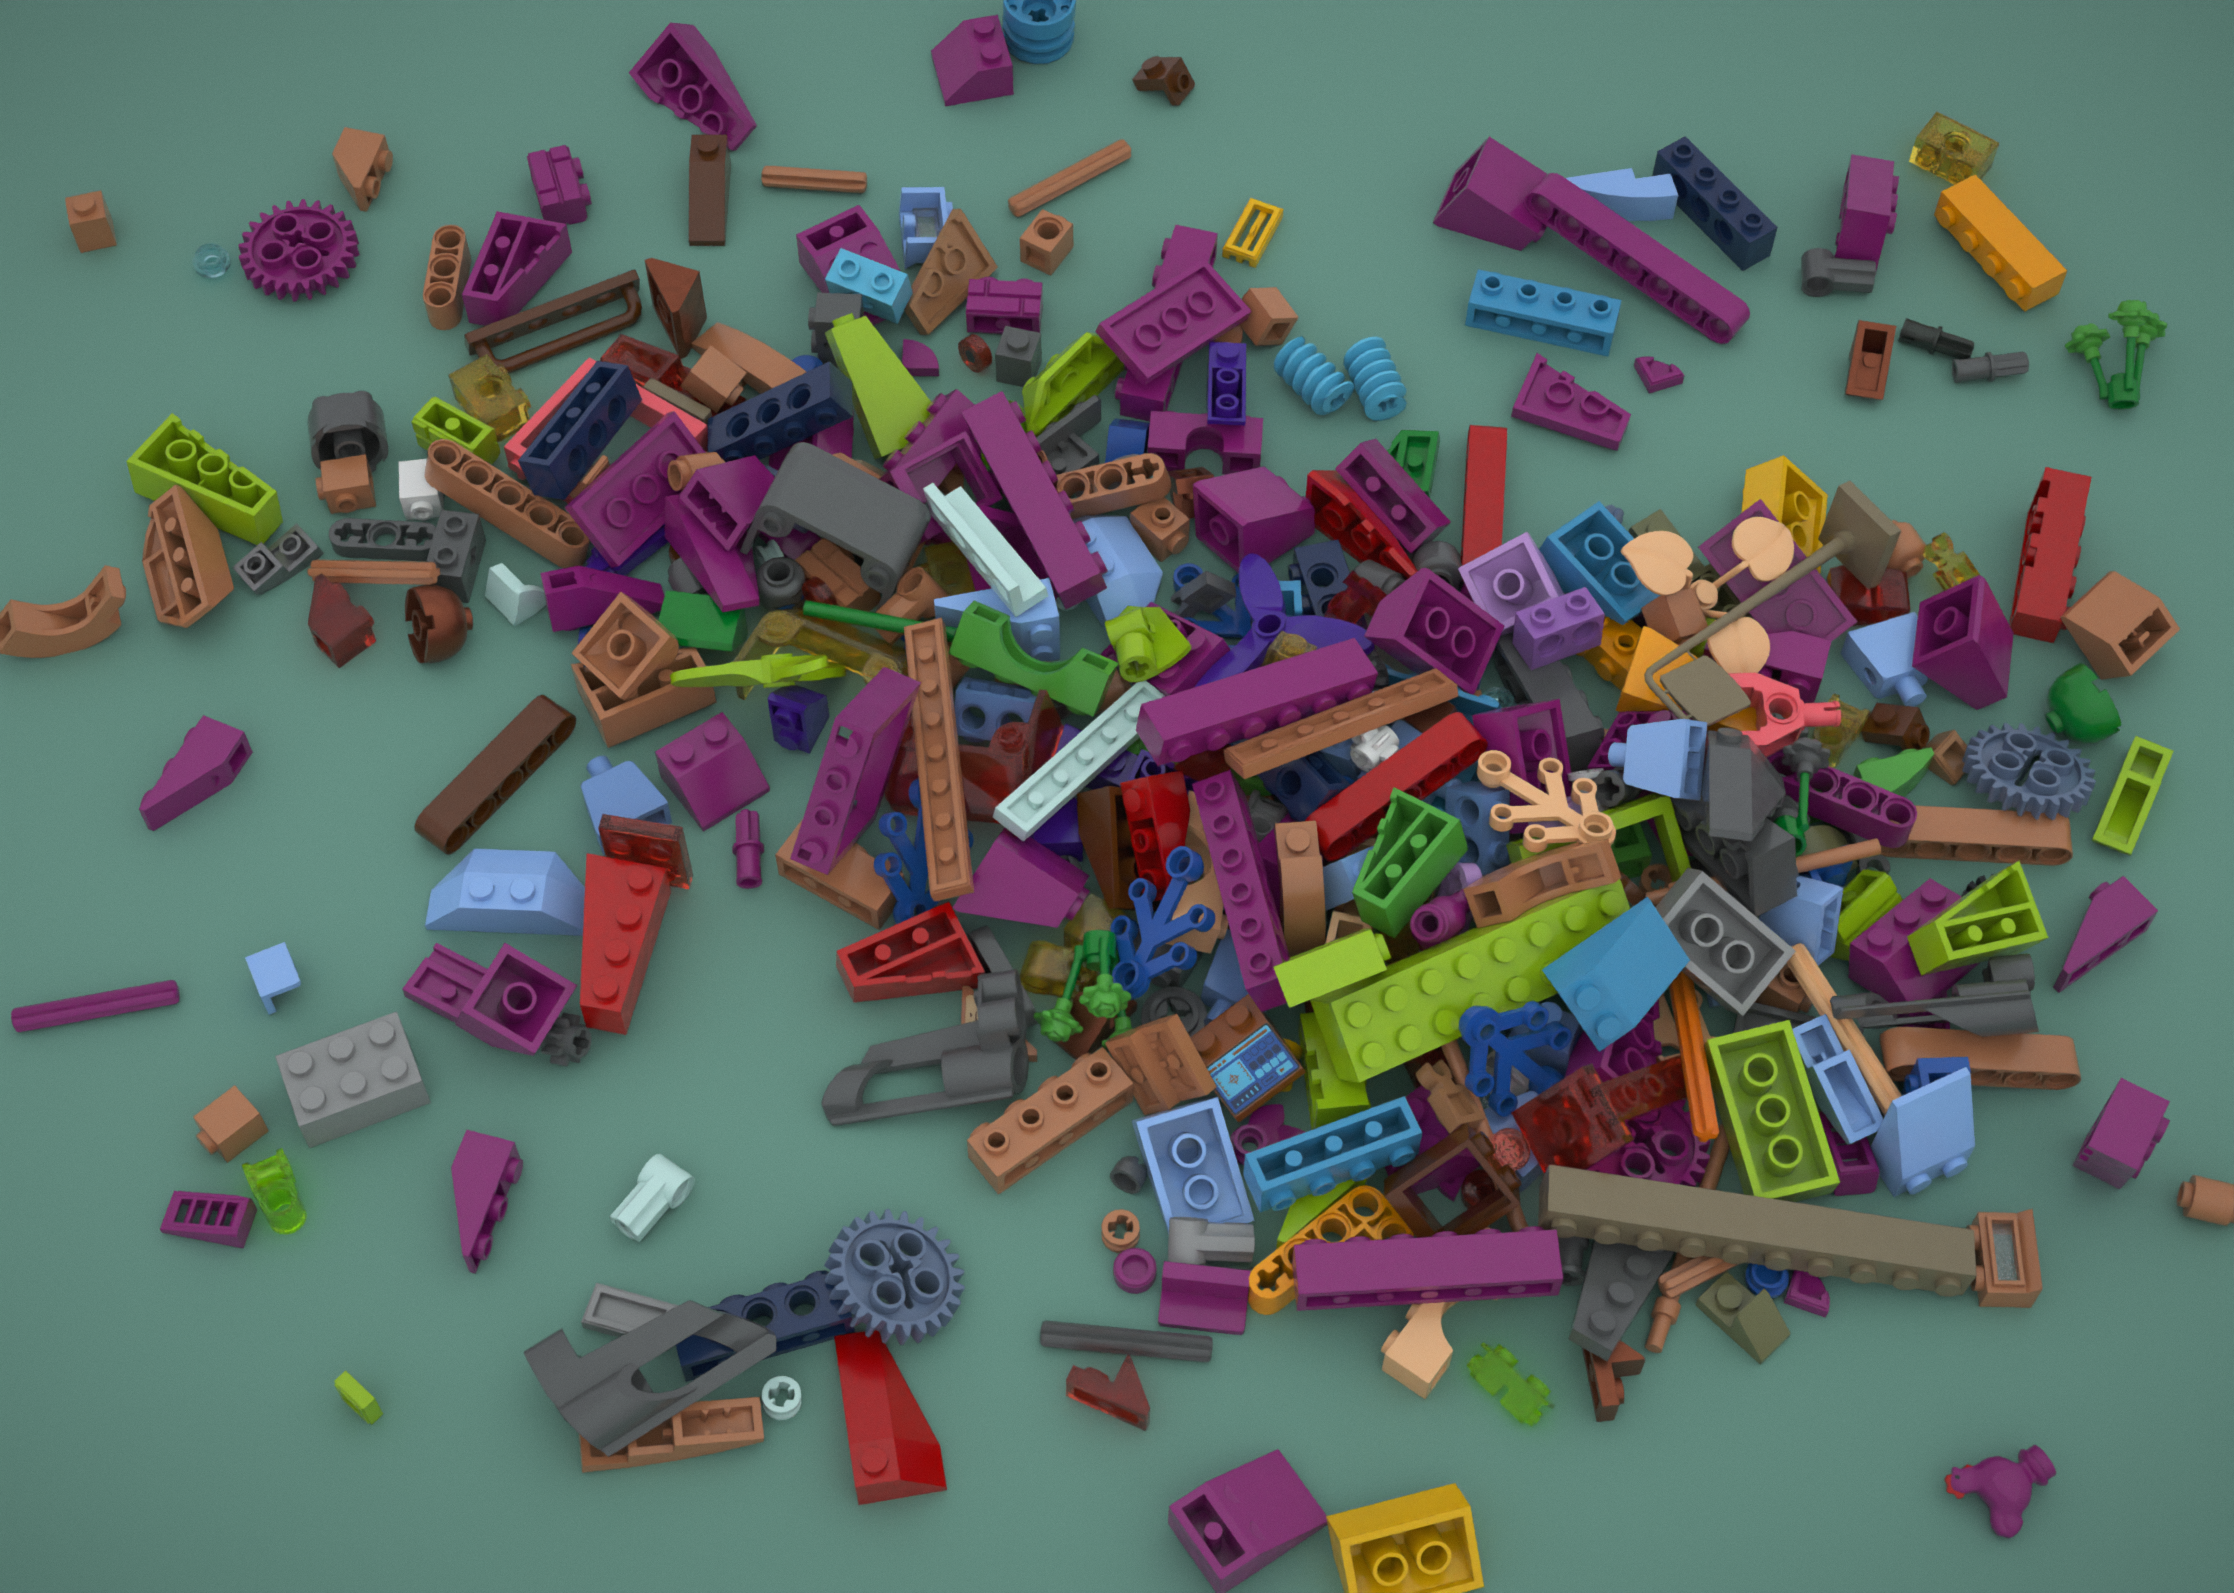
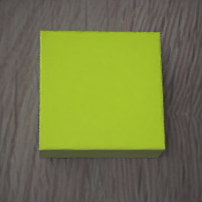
M346 1370L334 1380V1386L341 1399L367 1424L370 1423L372 1425L383 1415L376 1399Z

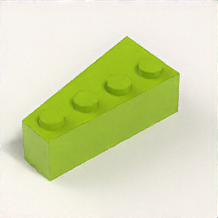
M173 413L126 461L135 493L155 501L175 484L181 486L218 529L255 545L261 542L264 544L283 523L277 491L244 466L238 467L230 461L228 454L220 448L215 450L205 442L204 436L194 429L191 431L182 425L181 419Z

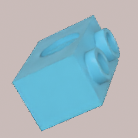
M840 248L825 278L829 293L862 294L864 311L898 324L913 294L908 274Z

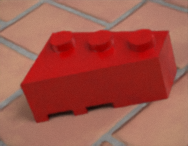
M949 901L836 951V968L853 1002L961 991L963 986L978 989L977 976L985 974Z

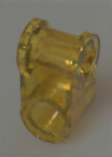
M1834 693L1828 702L1839 701L1840 708L1836 710H1841L1840 726L1815 727L1811 739H1816L1822 744V748L1830 750L1828 761L1829 766L1832 768H1836L1840 764L1852 742H1855L1870 714V710L1866 708L1859 710L1841 701L1840 695Z
M1032 941L1029 944L1020 972L1021 984L1024 989L1035 994L1062 997L1073 964L1074 949L1058 946L1047 941ZM1083 965L1081 966L1076 985H1079V992L1083 993V988L1097 984L1098 971H1092L1083 967ZM1076 987L1074 988L1071 1000L1079 993L1076 991Z

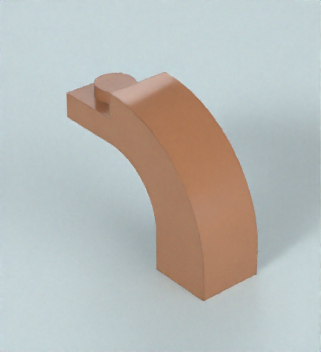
M105 565L84 592L62 603L40 605L10 599L0 612V654L27 658L55 657L86 649L109 637L121 626L118 608L122 607L126 599V588L122 584L120 569Z
M1316 821L1275 823L1274 826L1280 891L1279 920L1290 957L1325 944L1324 877L1322 855L1319 853Z
M1607 838L1582 845L1580 842H1576L1530 856L1476 880L1463 890L1476 927L1481 928L1512 921L1525 911L1543 902L1569 893L1613 884L1622 877Z

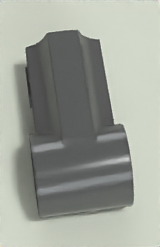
M1814 248L1803 253L1801 257L1802 291L1806 295L1823 297L1830 294L1833 290L1872 293L1876 262L1834 258L1831 251L1823 248Z

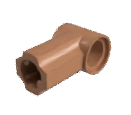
M915 567L904 573L897 584V593L875 613L912 620H919L921 617L930 618L935 616L934 599L948 597V595L923 568ZM875 629L891 645L903 635L901 633Z

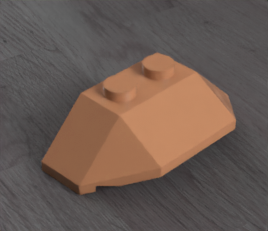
M175 484L149 505L148 517L151 520L145 534L142 563L157 620L164 624L188 628L234 590V585L217 527L184 489Z

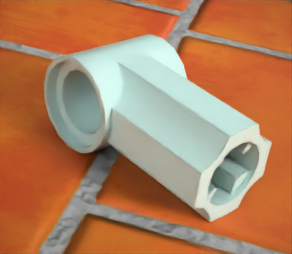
M656 1154L642 1168L636 1187L610 1215L611 1222L628 1238L640 1242L669 1207L675 1209L685 1201L693 1189L695 1178L662 1154Z

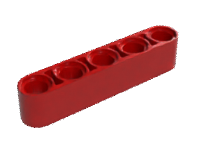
M1469 425L1461 542L1462 566L1502 545L1507 428Z
M1455 712L1443 718L1307 817L1305 821H1316L1320 853L1328 861H1335L1347 855L1378 832L1377 828L1381 818L1385 819L1390 807V795L1394 787L1422 801L1475 763L1488 747L1486 739L1461 712Z

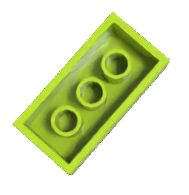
M1790 1020L1707 1039L1704 1046L1711 1086L1744 1195L1797 1202L1832 1193L1840 1181Z

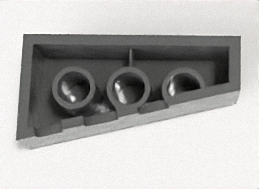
M1702 791L1700 801L1670 797L1684 846L1753 915L1757 917L1797 896L1796 877H1798L1799 872L1796 865L1795 837L1765 818L1763 828L1752 841L1708 836Z

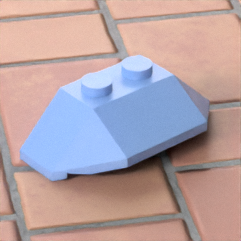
M1086 515L1072 520L1074 523L1082 521L1091 539V542L1086 544L1089 552L1092 554L1098 551L1108 570L1107 573L1102 575L1107 589L1086 599V602L1107 633L1105 621L1117 617L1127 606L1146 607L1150 602L1155 603L1163 572L1127 516Z
M473 849L431 890L425 927L426 930L583 936L585 887L556 852Z

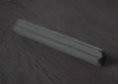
M1048 1320L1043 1321L1040 1331V1343L1044 1347L1209 1362L1212 1357L1213 1340L1210 1336Z

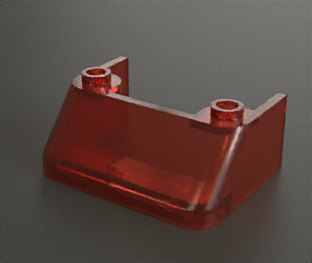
M1039 690L1028 723L1009 722L1002 725L993 734L989 747L958 744L967 821L1000 824L992 817L995 807L1055 755L1064 726L1047 690ZM911 711L884 795L894 812L918 816L919 809L909 799V787L915 779L919 778Z

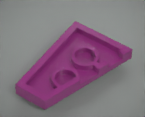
M1537 353L1515 401L1511 417L1618 451L1629 425L1631 414L1598 392H1588L1574 382L1575 377L1564 370L1559 373L1547 365L1546 358Z

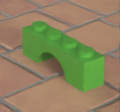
M975 600L964 610L949 650L950 655L957 657L958 661L967 667H980L994 673L995 678L1004 683H1017L1030 689V692L1038 698L1056 700L1065 704L1067 709L1075 714L1090 715L1092 717L1103 705L1119 664L1083 647L1074 656L1061 662L1037 660L1025 653L1017 644L1012 634L1009 615Z

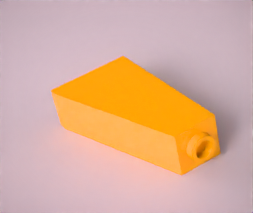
M1643 626L1615 711H1670L1648 687L1644 675L1647 668L1679 645L1655 630ZM1687 652L1655 672L1653 680L1665 691L1660 682L1661 675L1694 659ZM1667 694L1669 698L1677 705V703L1672 699V697L1669 694ZM1748 707L1707 727V730L1718 731L1719 728H1733L1739 731H1757L1756 710L1753 707Z

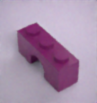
M1151 411L1148 453L1158 455L1163 460L1167 471L1185 469V462L1189 454L1199 449L1212 450L1221 457L1223 462L1222 474L1224 475L1259 468L1261 462L1263 418L1246 415L1245 426L1207 424V413L1192 414L1174 411Z

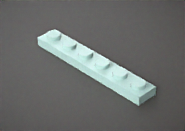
M1146 680L1137 682L995 807L992 817L1024 842L1139 738L1135 729L1141 704L1165 697V695Z

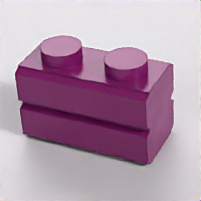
M566 145L550 148L547 152L540 150L528 153L529 170L543 220L563 224L569 223L570 225L586 221L588 218L586 206L591 205L592 202L587 183L579 184L578 179L584 178L579 157L572 158L569 147Z
M993 277L969 279L966 304L967 332L1003 334L1005 326L1040 333L1043 310L1042 282H1034L1026 278L1018 279L1017 281H1003Z

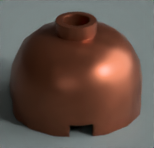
M421 585L407 590L405 620L406 622L412 621L414 633L408 634L413 655L419 663H435L447 660L457 654L466 642L467 631L473 628V617L470 608L463 607L462 601L452 590L438 585Z

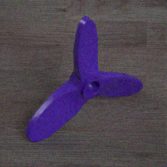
M1250 553L1240 563L1239 587L1246 610L1253 622L1252 627L1236 646L1211 666L1195 687L1258 668L1264 662L1265 657L1267 659L1273 642L1275 649H1273L1272 657L1283 653L1297 656L1352 638L1357 640L1366 655H1369L1374 650L1375 645L1364 637L1367 630L1347 621L1316 615L1287 617L1283 593L1271 566L1261 556Z

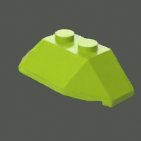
M1084 333L1070 343L1060 354L1053 355L1048 361L1046 368L1036 377H1031L1025 383L1022 389L1023 415L1026 419L1024 422L1025 433L1032 430L1037 438L1049 424L1058 422L1068 415L1075 405L1087 401L1093 395L1098 396L1124 370L1123 362L1098 334Z

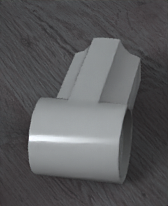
M1170 1217L1168 1262L1195 1265L1206 1264V1261L1252 1262L1255 1248L1254 1225L1208 1222L1207 1219L1195 1217Z

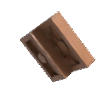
M1178 1014L1143 1024L1105 1042L1114 1061L1134 1083L1133 1095L1144 1115L1170 1110L1180 1101L1206 1096L1217 1088Z

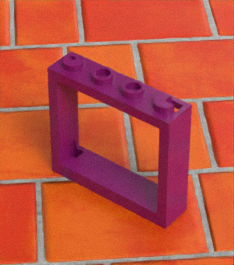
M883 667L835 717L790 857L791 860L828 875L876 820L921 682ZM841 726L853 731L849 739L838 735Z

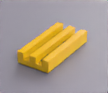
M1250 198L1223 247L1222 257L1229 259L1232 255L1236 257V262L1243 263L1244 260L1249 261V266L1256 268L1283 218L1284 209ZM1255 210H1260L1241 247L1236 246ZM1272 214L1253 251H1249L1268 215Z

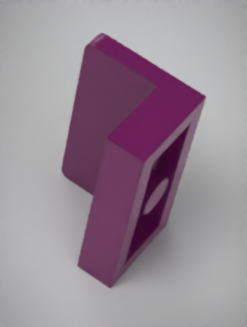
M1164 1261L1158 1316L1159 1326L1243 1335L1251 1271Z

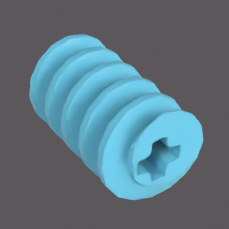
M1303 336L1297 337L1288 342L1276 355L1274 370L1279 376L1283 377L1287 385L1292 386L1297 395L1302 396L1303 401L1307 405H1311L1312 410L1316 414H1329L1344 405L1351 397L1355 386L1351 381L1344 382V374L1342 372H1335V365L1332 362L1326 363V356L1323 353H1316L1317 348L1313 343L1305 345V338Z
M1377 336L1362 339L1354 344L1346 352L1343 365L1355 386L1354 389L1359 395V401L1364 406V412L1367 417L1374 421H1382L1401 413L1405 409L1407 402L1403 398L1406 395V388L1401 383V377L1396 372L1394 362L1390 360L1391 355L1388 349H1385L1386 344L1383 338Z

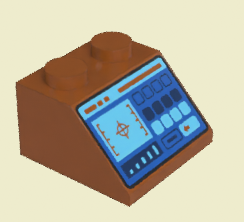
M1249 994L1190 1037L1217 1086L1214 1089L1215 1093L1238 1123L1306 1073L1271 1019L1264 1011L1261 1012Z

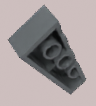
M1513 633L1500 636L1495 647V668L1512 705L1560 699L1571 773L1588 770V765L1598 750L1600 739L1604 738L1605 732L1600 717L1597 715L1593 716L1590 711L1584 691L1578 690L1573 683L1569 666L1567 664L1562 665L1561 661L1558 660L1530 670L1512 644Z

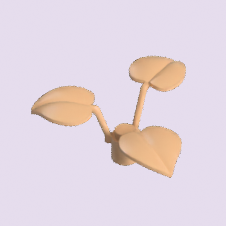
M1752 517L1744 520L1735 528L1732 535L1733 551L1743 561L1713 583L1707 580H1697L1691 584L1693 573L1687 568L1693 560V551L1689 544L1675 533L1654 531L1642 534L1623 546L1620 552L1630 563L1637 578L1648 590L1657 595L1667 596L1683 589L1694 588L1705 619L1708 617L1719 619L1727 612L1710 610L1718 601L1717 588L1747 567L1757 581L1769 582L1775 580L1789 568L1794 554V542L1790 530L1780 522L1764 517ZM1750 617L1739 618L1707 639L1711 655L1716 663L1727 673H1758L1766 663L1770 653V641L1765 629Z

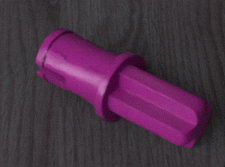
M743 809L736 815V843L732 846V852L736 856L737 863L736 884L745 889L757 888L762 884L761 855L764 853V844L760 842L759 814L757 811H750L749 809Z

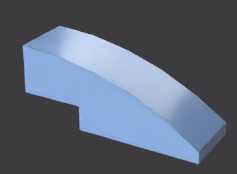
M1632 168L1566 178L1627 221H1656L1673 219L1678 193L1671 174L1636 179Z
M1824 1014L1793 1028L1813 1097L1847 1145L1878 1132L1883 1117L1850 1049L1844 1052L1827 1015Z

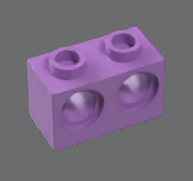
M1583 587L1515 612L1512 644L1530 670H1534L1601 645L1605 613L1587 588Z

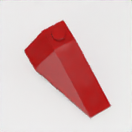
M1312 470L1307 474L1306 498L1314 506V524L1319 532L1331 541L1339 539L1342 550L1360 564L1366 560H1373L1402 574L1404 580L1409 579L1418 572L1393 533L1336 470Z
M875 1329L870 1337L865 1336V1331L834 1336L858 1505L946 1491L940 1444L885 1343H882L879 1331Z

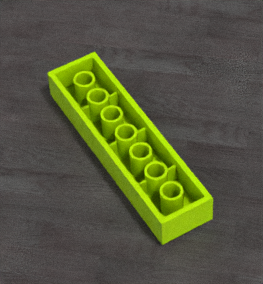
M1619 879L1613 884L1581 890L1548 900L1530 908L1512 921L1481 928L1475 927L1386 967V971L1310 1000L1338 1079L1357 1083L1363 1082L1462 1037L1459 1031V1020L1462 1014L1472 1006H1488L1497 1013L1521 1008L1527 1002H1540L1557 994V991L1542 969L1630 909L1621 880Z

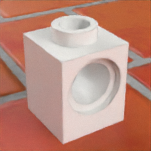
M426 459L399 461V499L406 521H423L437 518L440 516L441 510H444V494L427 483L424 477Z

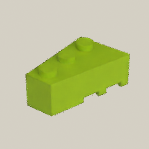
M2020 861L1989 877L1907 936L1921 976L1988 961L1990 957L2018 954L2049 938Z
M1300 1013L1298 1037L1299 1044L1303 1050L1301 1056L1302 1066L1306 1071L1304 1081L1311 1130L1370 1109L1371 1103L1366 1092L1367 1080L1360 1083L1339 1080L1315 1013Z

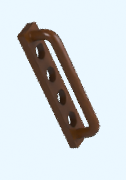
M633 269L470 331L464 335L467 351L470 356L477 354L483 366L492 373L507 374L628 328L637 322L642 312L641 300L637 293L640 288L639 276L636 270ZM624 298L628 308L623 314L506 359L500 360L495 358L491 350L493 347L618 299Z

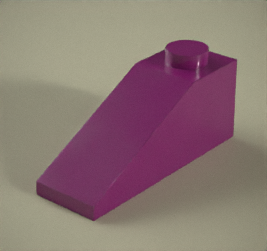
M2124 876L2111 885L2107 881L2100 884L2089 895L2091 903L2081 921L2053 986L2058 993L2143 934L2151 925L2158 910Z

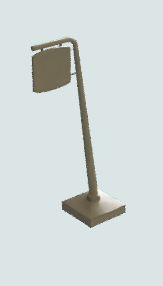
M1851 481L1839 485L1818 538L1824 546L1647 668L1644 675L1646 684L1678 719L1690 720L1692 718L1696 721L1707 722V727L1750 707L1751 701L1746 693L1721 666L1705 655L1696 659L1689 650L1833 557H1836L1867 589L1879 585L1901 530ZM1687 652L1694 660L1661 675L1660 682L1665 689L1663 691L1653 680V674ZM1667 694H1669V695L1672 697V699L1688 714L1687 716H1686V715L1684 714V712L1669 698V696H1668Z

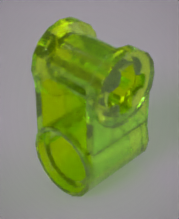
M277 1149L276 1155L251 1165L249 1162L242 1164L253 1195L257 1199L272 1230L278 1234L285 1235L299 1230L306 1221L307 1213L296 1186L297 1180L284 1149ZM290 1204L285 1210L275 1212L280 1206Z

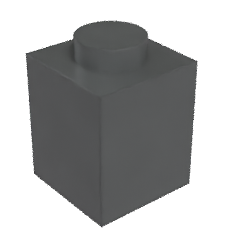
M1005 326L995 353L996 382L1024 387L1031 377L1037 376L1042 362L1041 333Z

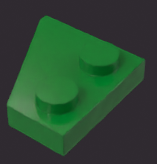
M1401 430L1391 442L1392 445L1387 451L1430 498L1440 444L1439 431Z

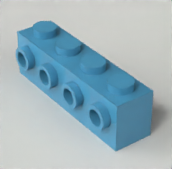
M1478 269L1468 302L1465 326L1608 357L1622 300Z
M1405 1096L1247 1153L1245 1154L1243 1176L1260 1213L1271 1208L1273 1211H1280L1293 1205L1296 1199L1309 1194L1321 1196L1333 1190L1336 1184L1350 1179L1362 1181L1372 1176L1377 1169L1391 1164L1393 1167H1399L1409 1163L1419 1153L1422 1131Z

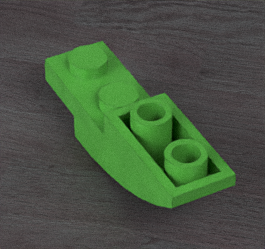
M1932 747L1921 750L1912 748L1906 749L1892 757L1883 759L1877 757L1869 758L1856 765L1853 776L1905 797L1926 775L1934 752ZM1851 804L1852 806H1854V807H1856V808H1861V807L1858 806V805ZM1809 815V824L1822 821ZM1824 822L1825 825L1838 829V827L1827 822Z

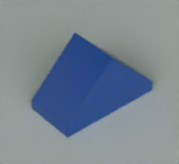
M1115 418L1109 425L1105 463L1112 462L1125 455L1147 453L1150 423Z

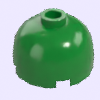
M2079 663L2066 670L2053 682L2047 694V705L2050 712L2045 714V719L2056 735L2062 732L2071 741L2080 744H2094L2120 731L2118 727L2121 726V719L2107 690L2100 691L2096 685L2091 683L2098 679V677L2085 664Z

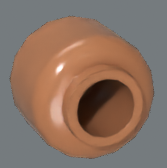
M1892 520L1901 530V534L1884 574L1892 578L1900 576L1910 578L1923 568L1922 562L1926 558L1928 549L1925 542L1910 523Z

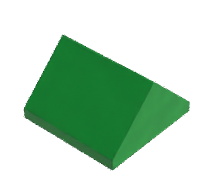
M666 590L658 621L675 635L679 646L732 652L747 640L748 629L745 608L722 612L710 595Z

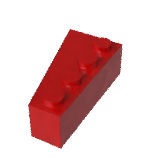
M2049 467L2044 469L2027 511L2009 620L2013 635L2054 643L2059 630L2067 629L2060 617L2070 608L2066 607L2067 600L2072 598L2076 585V577L2072 576L2073 569L2077 567L2081 553V546H2078L2086 521L2084 514L2091 476Z
M586 854L580 1007L587 1028L623 1035L627 1034L671 894L666 868L595 854Z

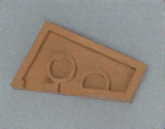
M961 208L952 209L911 286L913 294L904 311L920 335H929L967 298L969 279L989 277L998 268Z

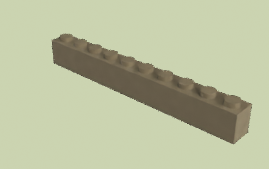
M1550 1164L1539 1185L1538 1226L1544 1228V1230H1557V1236L1560 1238L1576 1236L1594 1239L1598 1243L1607 1245L1615 1243L1634 1245L1645 1251L1660 1249L1680 1252L1683 1256L1691 1258L1701 1256L1720 1258L1730 1264L1752 1263L1765 1265L1768 1269L1776 1271L1786 1269L1804 1271L1815 1277L1837 1276L1850 1278L1853 1282L1860 1284L1876 1282L1893 1285L1900 1290L1922 1289L1935 1291L1938 1295L1945 1297L1962 1296L1976 1278L1974 1230Z

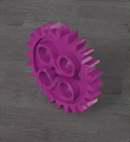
M305 199L300 201L298 207H293L292 203L287 201L286 209L280 210L276 205H273L272 215L269 216L263 212L259 213L262 222L250 221L251 232L242 233L244 243L238 245L241 253L239 260L246 279L252 281L255 289L262 287L266 296L276 291L278 300H282L287 293L291 294L293 302L298 300L301 293H305L308 300L312 299L313 291L316 290L322 295H326L325 286L329 284L338 288V277L346 279L350 277L347 268H356L357 265L354 257L360 255L357 246L359 241L352 221H346L343 211L335 214L334 207L331 204L322 210L319 200L315 201L311 207H307Z
M1668 1088L1663 1092L1658 1117L1652 1123L1592 1112L1586 1106L1585 1109H1580L1576 1118L1577 1123H1574L1571 1136L1574 1139L1570 1152L1577 1153L1574 1166L1577 1168L1587 1167L1585 1170L1695 1187L1696 1182L1701 1183L1705 1173L1703 1168L1707 1167L1710 1155L1706 1154L1710 1140L1700 1142L1698 1137L1693 1134L1690 1111H1683L1686 1099L1683 1097L1676 1102H1672L1669 1100L1671 1089ZM1603 1136H1612L1616 1138L1618 1141L1611 1142L1609 1140H1606ZM1662 1150H1671L1677 1156L1667 1155ZM1628 1168L1640 1170L1643 1175L1633 1174Z

